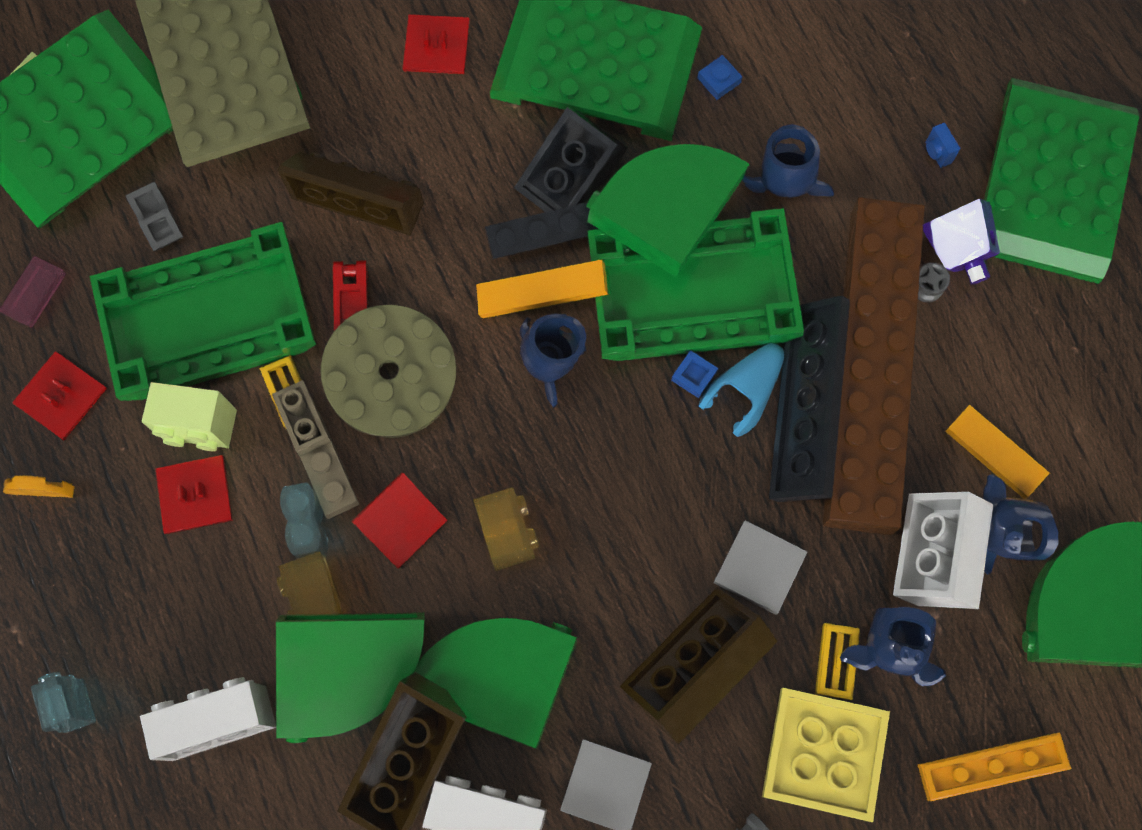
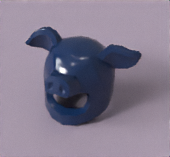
M794 124L782 126L772 133L768 139L762 162L761 177L752 178L745 175L743 178L745 186L754 193H764L768 190L777 196L787 198L799 197L806 193L813 196H834L832 186L817 180L820 160L818 141L804 127ZM788 138L798 139L805 143L806 150L803 153L796 144L777 143Z
M555 313L545 315L537 319L531 327V318L526 317L520 326L522 339L520 355L529 374L544 382L547 399L552 407L555 408L558 401L554 382L570 372L578 358L586 351L585 343L587 337L585 328L577 319L566 314ZM565 326L573 333H566L559 328Z
M994 474L988 475L987 483L983 490V499L993 504L984 572L987 575L991 574L997 555L1016 560H1046L1055 552L1058 545V529L1049 507L1045 503L1035 500L1006 497V486L1003 480ZM1033 520L1040 523L1042 527V541L1037 550L1032 539Z
M917 608L876 609L866 646L853 645L847 647L840 656L841 662L848 663L855 668L865 671L877 666L893 674L912 676L914 682L920 686L935 685L946 676L944 669L928 662L936 632V620L929 613Z

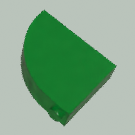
M678 144L653 149L629 161L614 174L601 192L596 190L587 203V208L590 209L587 222L677 277L743 180L749 163L726 151L703 145Z
M1121 522L1097 528L1069 542L1047 561L1035 580L1028 601L1026 631L1022 635V647L1024 652H1027V661L1142 668V522Z
M425 613L280 615L276 621V738H286V742L302 743L306 742L308 738L341 734L368 723L384 712L399 682L414 673L423 645Z
M517 618L487 619L461 627L438 641L420 659L414 672L446 689L467 716L466 722L537 749L574 651L577 637L571 635L572 629L554 622L551 627L533 621Z

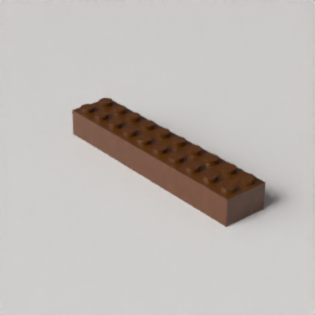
M858 197L851 213L844 297L850 300L833 496L832 498H825L824 527L883 535H893L901 528L925 205Z

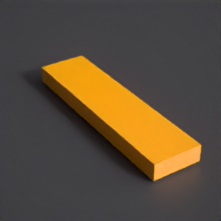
M603 260L476 284L478 313L482 318L608 295L606 268Z
M1060 732L918 764L928 801H935L1071 769Z

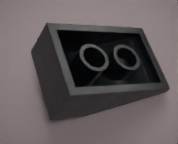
M567 107L514 188L544 212L585 203L611 174L628 147L580 111Z

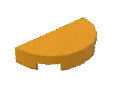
M14 476L12 479L7 478L5 480L3 492L10 495L73 498L74 486L66 481L47 482L46 477Z

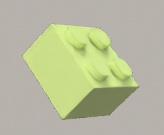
M151 382L142 423L152 430L153 435L161 437L164 444L183 447L184 443H192L202 450L217 451V447L229 448L237 410L219 391Z

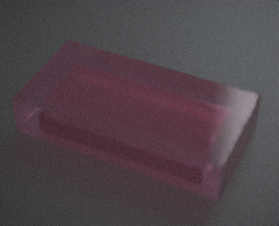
M34 256L1 306L0 312L32 328L66 273L62 269Z

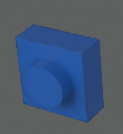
M721 55L700 70L697 79L718 100L738 86L742 81V76Z
M945 122L933 127L925 142L929 156L934 160L936 159L940 168L952 164L961 149Z
M690 350L673 374L671 381L697 398H700L717 374L718 368Z

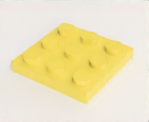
M781 688L762 797L873 822L890 711Z

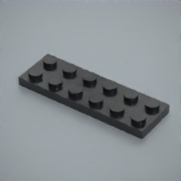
M844 296L801 304L803 336L785 342L769 491L770 500L785 502L832 498L850 309V300Z

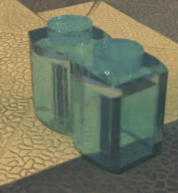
M307 482L283 487L280 495V505L285 518L288 520L285 528V540L289 551L302 562L326 557L328 537L324 527L321 525L323 510L314 489Z
M53 672L38 678L39 684L31 686L42 731L67 733L96 722L84 679H75L74 675L61 676L60 672Z

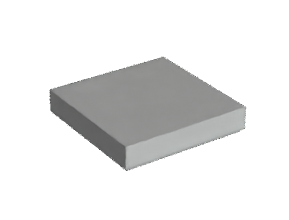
M745 520L714 584L777 615L804 561L807 551Z
M583 739L560 811L613 830H631L652 763Z

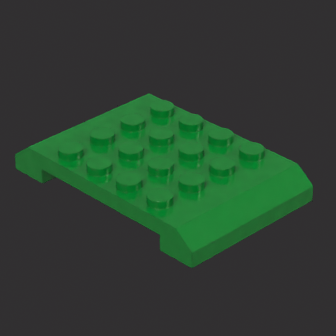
M519 0L492 83L490 97L491 99L521 105L522 100L563 110L569 107L580 111L584 115L642 128V135L672 141L700 41L702 27L687 16L618 0Z
M109 9L89 18L0 82V185L38 229L65 211L64 208L165 133L169 134L173 131L155 66Z
M1011 78L1006 89L1002 111H1004L984 198L991 205L1000 253L994 257L1099 284L1104 279L1112 260L1139 121L1138 110L1134 107Z
M784 208L751 212L750 218L713 222L677 277L600 229L588 230L591 262L603 260L606 268L608 295L595 297L602 359L624 361L687 354L690 350L696 353L767 345L770 343L776 344L803 336L804 328Z
M283 222L250 230L252 236L128 272L120 267L90 276L116 398L120 401L147 399L151 382L188 387L268 364L289 355L291 357L299 355L316 345Z

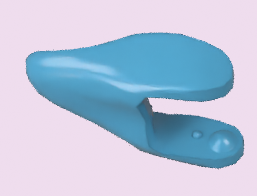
M770 343L746 356L707 386L701 396L699 407L702 410L712 407L713 399L718 396L717 393L722 386L731 385L751 400L752 408L747 415L743 416L741 422H736L733 425V434L740 437L748 433L760 420L777 381L784 360L783 348L778 344Z

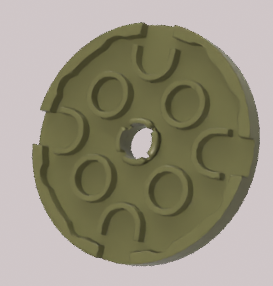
M379 305L353 314L333 332L322 356L321 380L331 407L350 427L361 433L373 436L399 438L426 428L445 410L455 386L456 361L447 336L429 317L404 306ZM384 363H393L398 366L399 373L395 378L387 380L380 375L379 371Z

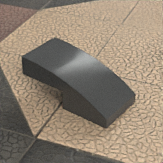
M155 182L126 195L139 221L138 223L154 252L184 237Z

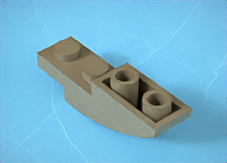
M302 380L273 393L272 396L294 448L302 460L325 516L330 519L360 505L338 451L305 382Z

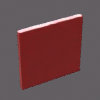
M409 14L403 71L465 74L470 18Z
M55 351L12 403L59 438L65 440L107 388Z
M223 455L155 468L164 534L233 521Z
M404 473L395 478L352 520L353 524L398 569L447 521Z

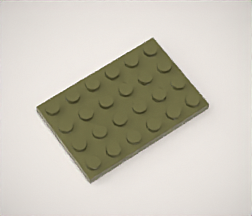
M135 0L181 158L186 167L310 129L269 0Z

